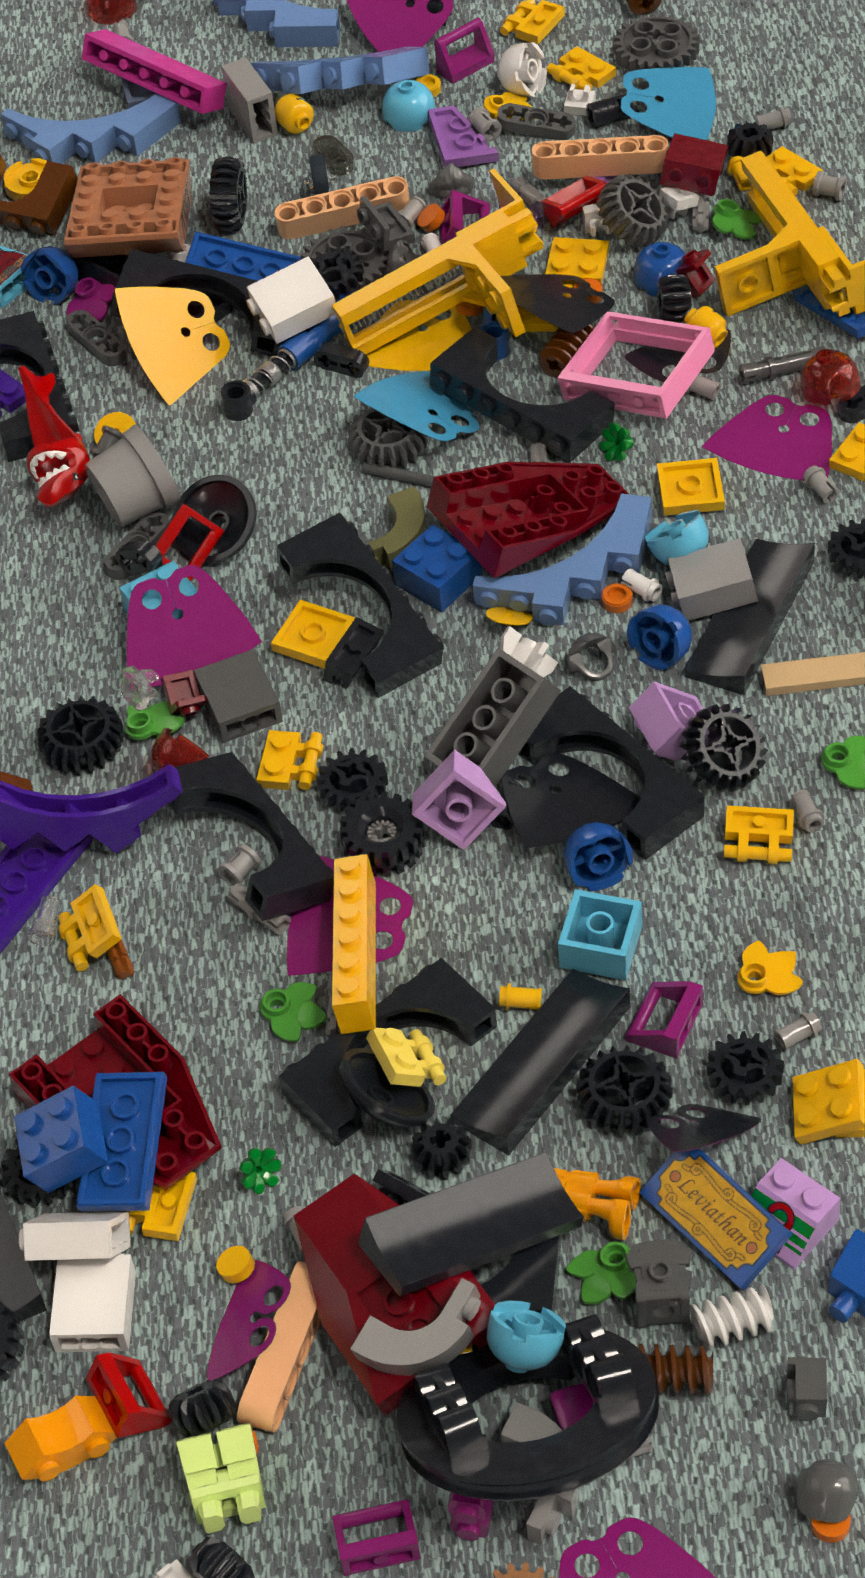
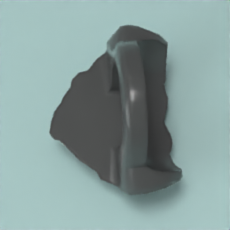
M450 163L437 173L435 179L428 186L432 194L440 198H447L451 190L469 194L474 186V177L468 176L467 173H464L460 168Z
M589 632L578 637L575 643H572L571 648L568 649L567 664L571 673L579 672L584 678L591 681L605 679L614 668L612 653L615 652L616 646L605 635L597 634L596 632ZM589 647L597 648L607 658L606 669L599 673L589 671L584 665L580 652Z

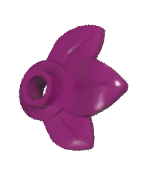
M91 277L80 280L75 287L76 297L68 304L66 315L68 316L77 310H84L89 312L99 322L102 321L108 313L107 303L112 301L115 287L111 284L101 285L99 281Z

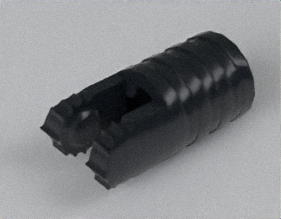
M627 93L588 103L586 105V113L590 125L598 127L631 118L620 109L621 99ZM631 106L632 110L640 113L637 106Z

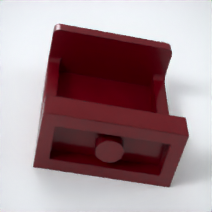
M674 133L664 159L660 184L714 196L719 176L723 172L728 145Z

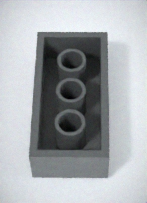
M497 648L424 756L439 766L456 750L479 766L493 786L496 787L561 690L500 648Z

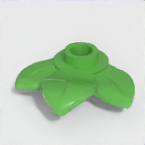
M730 199L719 200L712 211L714 215L712 224L715 229L723 234L731 232L740 239H753L755 231L752 225L762 222L757 214L747 209H740L739 204Z
M139 697L127 709L128 718L125 724V731L131 739L145 740L152 735H167L178 730L184 724V718L170 714L167 700L150 705L146 699Z
M851 736L843 743H832L827 746L821 756V763L827 771L836 773L839 782L846 787L857 790L865 789V736Z
M296 982L285 990L272 989L264 994L260 1002V1012L266 1020L271 1021L272 1031L275 1035L285 1041L298 1042L302 1029L310 1030L317 1028L327 1020V1016L322 1008L311 1001L316 994V985ZM276 1005L282 1006L281 1008L273 1009Z
M610 1242L601 1251L586 1250L575 1257L566 1267L568 1274L584 1280L581 1289V1297L584 1304H600L606 1301L612 1294L619 1299L625 1300L635 1290L637 1283L633 1271L629 1272L625 1260V1254H629L631 1249L624 1243ZM620 1260L618 1263H612L613 1261Z

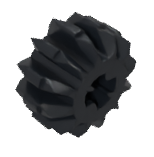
M745 121L743 125L735 124L734 129L729 130L727 136L728 155L732 156V158L735 156L746 157L762 151L767 157L773 151L772 131L768 130L765 124L759 125L758 121L754 123Z
M668 274V276H661L657 284V303L660 318L664 321L684 322V318L692 306L689 280L685 275Z
M437 1117L432 1126L423 1123L420 1127L421 1132L414 1133L412 1137L413 1145L411 1148L412 1158L416 1161L419 1171L428 1170V1175L431 1179L438 1172H441L447 1180L451 1170L461 1175L463 1170L462 1164H469L471 1159L470 1151L472 1149L471 1138L467 1136L464 1126H455L452 1118L445 1124L441 1123Z
M219 1379L207 1380L185 1389L184 1392L177 1394L168 1405L174 1426L184 1437L197 1436L205 1432L209 1433L212 1429L219 1428L221 1424L228 1422L236 1412L235 1400L231 1391Z
M206 1537L201 1543H198L186 1561L190 1573L196 1578H255L251 1566L235 1549H232L217 1537Z

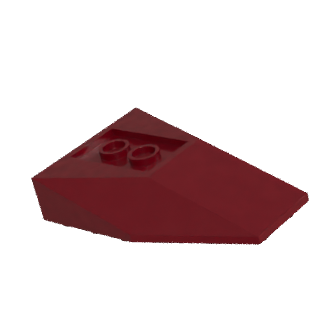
M501 462L499 464L435 476L426 507L475 559L496 578L580 535L611 516L615 512L620 495L629 493L599 464Z
M120 994L93 1013L97 1030L48 1065L36 1054L8 1075L15 1096L28 1108H31L71 1086H75L92 1098L96 1073L164 1072L167 1076V1085L153 1185L166 1191L222 1149V1146L184 1057Z
M354 1173L296 1213L294 1220L322 1325L385 1417L398 1408L404 1390L414 1384L412 1375L388 1374L370 1367L355 1357L350 1348L368 1318L372 1316L392 1328L403 1331L424 1328L437 1319L460 1280L464 1278L475 1284L481 1295L479 1298L481 1305L477 1314L471 1321L466 1320L465 1322L474 1334L469 1345L474 1343L477 1349L480 1350L488 1344V1320L495 1304L470 1270L400 1297L358 1245L365 1218L399 1206V1204Z

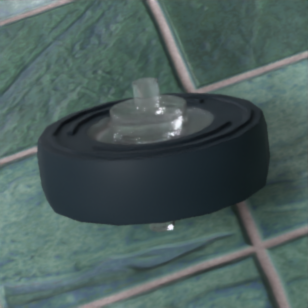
M324 154L312 155L309 158L311 172L308 173V179H303L304 185L309 184L310 189H314V195L329 192V187H332L331 181L337 180L336 175H330V170H326Z

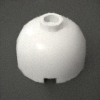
M530 42L512 45L502 54L497 68V76L506 91L526 97H535L536 90L541 94L546 85L547 68H542L540 59H545L537 44Z

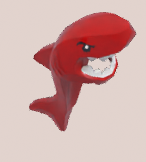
M21 366L18 370L26 397L30 431L34 448L27 455L28 472L39 487L36 498L46 508L52 509L74 497L88 478L84 464L89 462L90 458L82 443L81 435L74 433L49 403V395L55 385L54 374L49 373L40 377L32 373L25 366Z

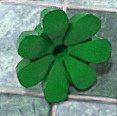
M614 422L609 424V429L604 428L602 436L606 441L599 443L600 450L602 452L607 451L604 458L608 462L614 459L617 462L625 460V451L631 449L634 445L633 439L629 437V430L623 427L620 428V425Z
M252 1148L248 1151V1158H245L239 1166V1169L245 1173L241 1183L246 1189H252L256 1194H262L265 1190V1183L270 1187H274L279 1182V1178L273 1172L279 1171L282 1164L279 1159H273L276 1155L274 1149L265 1148L261 1152L258 1148Z

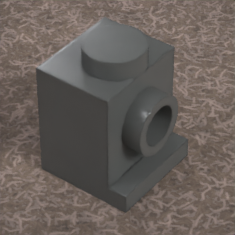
M788 1357L787 1402H795V1416L800 1420L811 1421L818 1417H826V1358Z

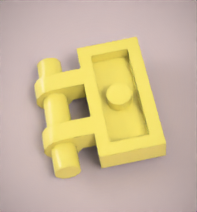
M376 1028L369 1031L366 1039L390 1084L421 1087L425 1078L432 1079L433 1083L437 1086L445 1083L447 1078L444 1074V1064L439 1057L433 1054V1045L430 1039L424 1036L419 1029L412 1030L409 1033L410 1040L405 1038L402 1030L395 1028Z

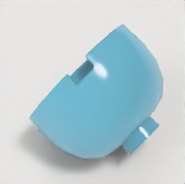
M403 80L393 84L387 89L382 100L383 120L386 124L387 122L391 124L392 128L397 131L410 132L422 129L423 124L429 121L428 110L435 108L431 91L425 84L414 80Z
M690 510L675 516L676 521L668 525L664 521L645 536L647 546L656 559L665 565H669L668 558L685 556L696 550L706 548L709 541V530L699 510Z
M498 1302L494 1305L493 1311L491 1310L488 1320L487 1341L492 1353L499 1361L505 1364L507 1369L516 1373H525L528 1370H535L548 1365L558 1355L562 1346L566 1328L562 1318L542 1307L541 1314L529 1310L531 1303Z

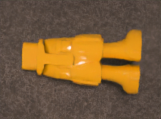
M554 1168L563 1188L584 1216L583 1222L589 1221L592 1215L598 1216L608 1222L610 1234L614 1239L626 1240L631 1224V1210H636L640 1198V1178L625 1176L618 1180H601L597 1172L571 1170L570 1172ZM601 1195L612 1199H598V1197Z

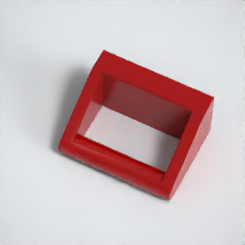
M587 175L542 200L538 205L554 228L583 212L582 206L597 204L599 201L598 195L606 182Z
M183 503L156 544L163 558L162 564L166 565L171 562L165 557L190 518L195 519L211 530L188 565H195L201 568L224 533V530ZM187 577V578H188V579L190 580V582H191L194 577Z
M111 1352L96 1355L87 1374L86 1381L117 1438L160 1429L171 1424L172 1419L140 1360ZM124 1377H132L148 1408L138 1405Z

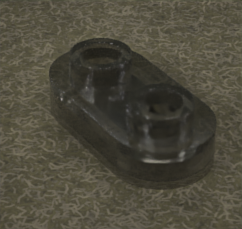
M323 135L313 141V155L324 154L326 169L331 174L342 176L353 171L355 166L353 154L336 137Z

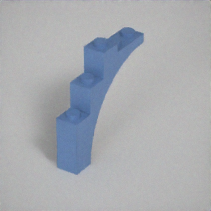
M213 0L214 6L219 8L220 15H241L242 21H246L247 31H270V37L275 38L276 47L338 46L340 36L338 9L313 8L286 0Z
M408 46L336 58L298 61H257L251 63L271 91H282V93L303 94L320 89H347L364 84L386 85L429 74L427 47Z
M157 93L142 103L124 111L86 120H46L23 115L9 108L1 113L3 131L8 138L23 143L28 149H33L34 158L61 164L76 153L81 158H87L97 163L118 146L121 150L138 156L181 123L178 103Z
M621 494L615 512L604 529L577 553L548 568L521 575L496 578L475 576L473 582L475 605L486 608L506 607L518 612L530 611L533 612V622H540L544 625H564L571 596L582 599L601 600L609 571L624 574L628 569H633L640 574L647 543L645 536L649 533L653 517L652 497Z

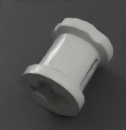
M477 107L469 114L467 120L471 123V128L477 130L486 139V142H490L500 135L502 125L498 120L490 117L487 109Z
M818 171L813 183V196L827 195L835 197L836 201H842L846 191L847 177L843 175L840 178L824 175V172Z
M239 844L235 848L236 853L226 863H221L217 868L220 877L231 886L237 883L242 884L243 878L252 869H257L261 865V859L258 854L245 844Z

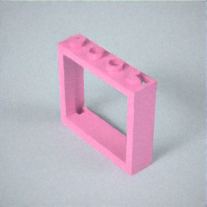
M607 311L557 377L563 400L572 401L592 390L615 402V410L667 419L715 351L710 328ZM616 341L686 352L661 387L591 375Z

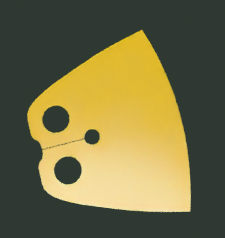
M168 287L115 288L120 316L132 349L146 375L169 406L226 357L230 349L229 339L224 329L216 324L214 320L215 309L209 297L204 293L190 289ZM191 301H198L203 305L205 311L201 318H194L188 313L187 307ZM187 327L190 330V336H183L181 329ZM211 333L218 337L220 344L217 350L211 351L205 348L202 342L204 335Z
M402 300L398 301L400 306L397 302L394 303L395 309L391 306V311L387 310L380 320L416 300H404L405 304ZM456 306L450 308L452 314L448 319L438 320L434 317L421 324L428 327L426 331H419L418 327L367 354L366 356L370 362L369 366L403 371H430V363L471 330L466 316L461 315L456 310Z

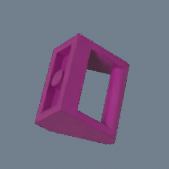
M479 17L434 40L437 72L452 84L495 62L494 51L484 24ZM473 32L474 44L449 56L446 46Z
M451 190L441 206L445 212L444 220L440 225L441 245L457 237L456 232L465 228L463 227V215L479 214L480 220L490 214V204Z
M691 981L652 982L625 1035V1040L677 1059L703 1006V985ZM660 996L679 1003L666 1030H644Z
M408 1499L332 1515L344 1576L421 1559ZM404 1516L407 1531L349 1544L345 1543L343 1529Z

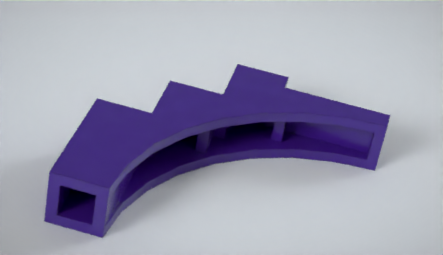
M169 764L151 776L125 787L83 795L44 794L21 789L0 780V840L14 850L39 832L63 851H67L91 834L113 852L118 853L141 836L139 827L141 822L149 819L152 814L167 803L174 801L178 795L183 793L179 771Z

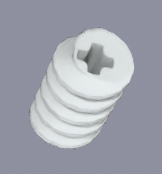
M761 1284L759 1287V1295L752 1287L745 1290L744 1298L739 1292H733L730 1297V1303L723 1295L719 1296L716 1300V1308L709 1300L702 1302L701 1311L695 1304L690 1305L691 1319L696 1334L701 1341H705L710 1350L714 1349L716 1336H719L724 1345H728L730 1332H733L739 1341L743 1340L744 1328H748L753 1337L757 1336L758 1324H762L768 1333L772 1332L773 1308L764 1284Z

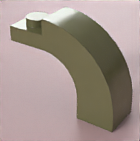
M415 486L387 496L389 517L394 523V527L384 536L367 542L373 549L377 562L380 566H386L390 574L394 573L392 560L427 530L424 503Z

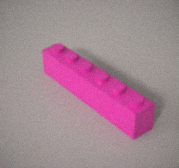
M107 29L85 33L82 60L201 114L223 109L226 82Z

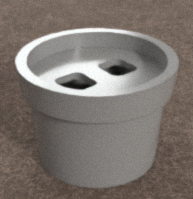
M135 424L121 434L119 441L84 464L86 473L95 491L120 527H124L161 508L167 510L174 507L178 500L181 499L175 482L163 460L144 432Z

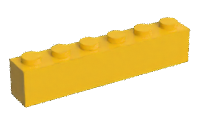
M367 854L334 859L332 1007L341 1034L376 1029V882Z

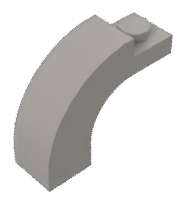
M462 1278L441 1314L428 1326L418 1330L403 1331L392 1328L370 1316L350 1349L361 1362L379 1371L394 1375L409 1376L444 1363L448 1364L463 1352L474 1337L472 1330L465 1322L466 1320L471 1321L477 1314L481 1305V1300H479L481 1295L475 1284Z
M516 1402L501 1432V1442L532 1441L554 1435L562 1430L543 1413ZM578 1488L561 1494L538 1498L526 1523L529 1541L543 1546L547 1535L553 1536L561 1520V1514L573 1517L578 1501Z

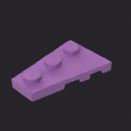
M455 106L428 110L429 123L444 167L450 163L457 167L498 161L496 149L494 147L490 148L486 144V139L481 134L474 132L471 128V123Z

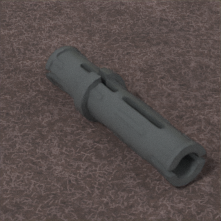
M821 346L772 358V356H767L758 362L739 365V375L742 383L765 378L772 380L776 379V376L785 373L828 365L829 355L826 347Z

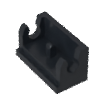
M356 617L327 658L323 681L331 684L334 678L338 676L343 680L342 688L347 689L352 682V678L361 668V659L368 656L376 648L384 634V630Z

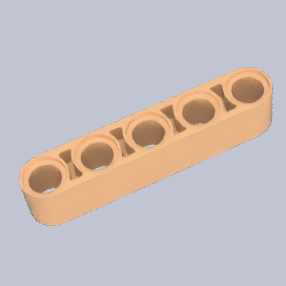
M660 135L539 142L531 150L533 175L536 178L547 180L582 178L587 175L600 177L618 176L620 174L628 175L629 173L632 175L661 173L668 151V141Z
M394 176L284 202L275 209L278 234L284 239H295L326 232L329 229H339L341 226L347 227L360 224L357 217V209L360 206V197L364 196L368 198L373 206L390 202L397 211L402 210L410 201L408 183L406 179Z
M298 1261L289 1279L291 1283L290 1294L284 1304L277 1309L273 1319L276 1323L275 1337L268 1348L258 1355L237 1411L238 1423L245 1424L251 1422V1427L275 1433L280 1426L321 1322L307 1265L303 1261Z

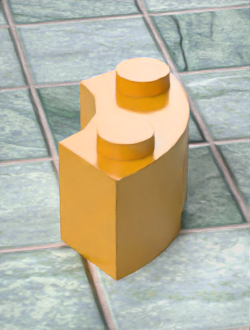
M75 1395L64 1406L49 1414L26 1418L4 1444L22 1480L40 1479V1481L45 1482L54 1479L59 1473L89 1458L103 1456L109 1451L110 1444L117 1437L96 1397Z

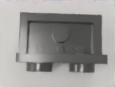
M366 196L360 197V206L357 209L359 223L366 227L370 232L372 240L376 241L383 251L390 250L393 244L400 239L406 240L408 244L414 243L415 233L390 202L373 206Z

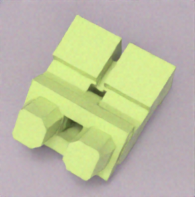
M251 1422L217 1430L218 1443L215 1444L211 1432L180 1439L176 1442L197 1523L202 1524L205 1532L208 1534L221 1531L225 1527L224 1518L239 1515L240 1521L245 1524L258 1522L261 1520V1509L266 1508ZM227 1466V1468L216 1470V1468Z

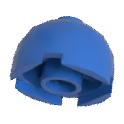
M668 242L653 243L645 247L635 261L634 282L639 290L641 287L647 291L648 295L657 297V284L660 277L668 276V274H677L675 270L683 263L682 257L686 253L679 246Z
M47 246L36 249L24 258L21 265V272L24 271L26 278L23 281L24 286L37 301L44 303V300L48 299L54 301V304H58L75 290L78 282V268L71 255L61 248ZM55 287L59 290V293H52L49 291L50 289Z
M656 604L642 609L631 618L627 628V636L631 649L636 647L638 653L642 655L638 657L641 662L653 669L665 670L677 664L689 651L692 631L687 618L678 609L668 605Z
M599 822L584 824L577 828L568 837L563 851L564 864L572 880L579 887L580 885L587 887L589 891H599L619 883L624 878L623 871L627 865L631 867L633 862V850L625 836L610 824Z

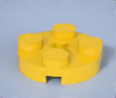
M32 158L30 159L31 163L22 165V161L11 165L4 173V187L7 196L18 200L28 195L36 186L47 160Z

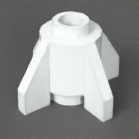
M508 626L501 636V650L542 677L551 674L558 662L548 654H544L549 645L546 642L536 643L525 637L519 642L522 635Z

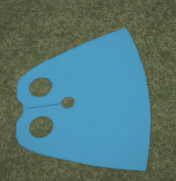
M652 68L634 70L624 75L623 86L627 90V95L621 99V109L626 115L671 138L676 133L708 140L716 112L715 88L709 68ZM635 78L645 79L649 83V87L645 90L637 89L633 86L632 81ZM661 96L664 99V101L657 102L655 100V97ZM633 101H641L646 104L647 110L642 113L635 112L630 107V104Z
M430 371L392 376L367 386L353 396L395 421L440 441H449L455 439L457 433H472L480 428L477 419L467 405L460 403L455 398L430 385ZM428 410H434L438 415H431ZM455 415L461 416L468 421L469 425H457L451 420V417ZM428 424H439L445 428L446 433H435L429 429Z

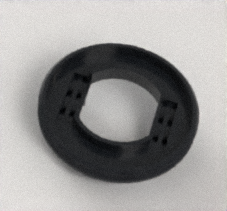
M596 1314L565 1323L564 1339L558 1355L548 1365L539 1369L528 1370L525 1373H516L507 1369L505 1364L499 1361L492 1353L488 1344L478 1350L473 1343L472 1352L460 1354L448 1364L444 1363L412 1374L414 1385L404 1390L397 1409V1426L402 1450L411 1467L421 1477L444 1490L465 1497L489 1501H523L574 1490L616 1469L635 1453L648 1438L655 1425L659 1411V1396L652 1365L644 1353L633 1343L615 1333L604 1330ZM573 1370L595 1401L587 1414L569 1428L545 1438L513 1443L487 1440V1436L481 1432L480 1424L472 1405L486 1393L520 1380L557 1378L571 1381L574 1378Z

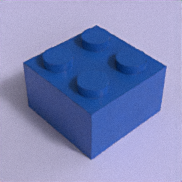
M433 524L392 560L395 585L441 613L473 585L475 576H482L481 564L454 536Z
M71 1086L14 1116L23 1177L46 1192L50 1193L108 1163L98 1102L75 1086Z

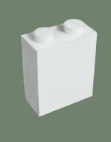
M309 256L247 286L250 299L246 300L247 305L253 316L257 314L260 316L259 323L266 336L271 334L276 344L335 315L332 304L336 303L334 295Z
M129 1211L44 1213L23 1223V1228L19 1233V1246L24 1251L25 1261L112 1258L131 1247Z
M119 1253L112 1258L57 1260L49 1331L55 1352L129 1351L136 1277L131 1254L124 1255Z

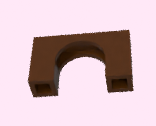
M0 154L1 181L7 165ZM47 161L36 186L28 195L15 201L0 200V224L7 225L14 230L21 228L30 230L38 235L48 234L55 236L75 193L78 177L73 167Z

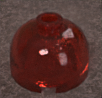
M85 0L86 13L96 23L111 25L117 22L118 24L121 21L120 19L126 16L129 19L134 15L137 10V0Z
M822 349L810 357L803 365L800 377L801 390L805 400L814 405H832L831 399L839 397L841 402L846 401L856 395L861 388L858 367L852 358L843 352Z
M163 728L151 750V762L156 771L169 764L176 767L209 757L204 750L183 735L179 734L176 739L169 736L172 731L169 728Z

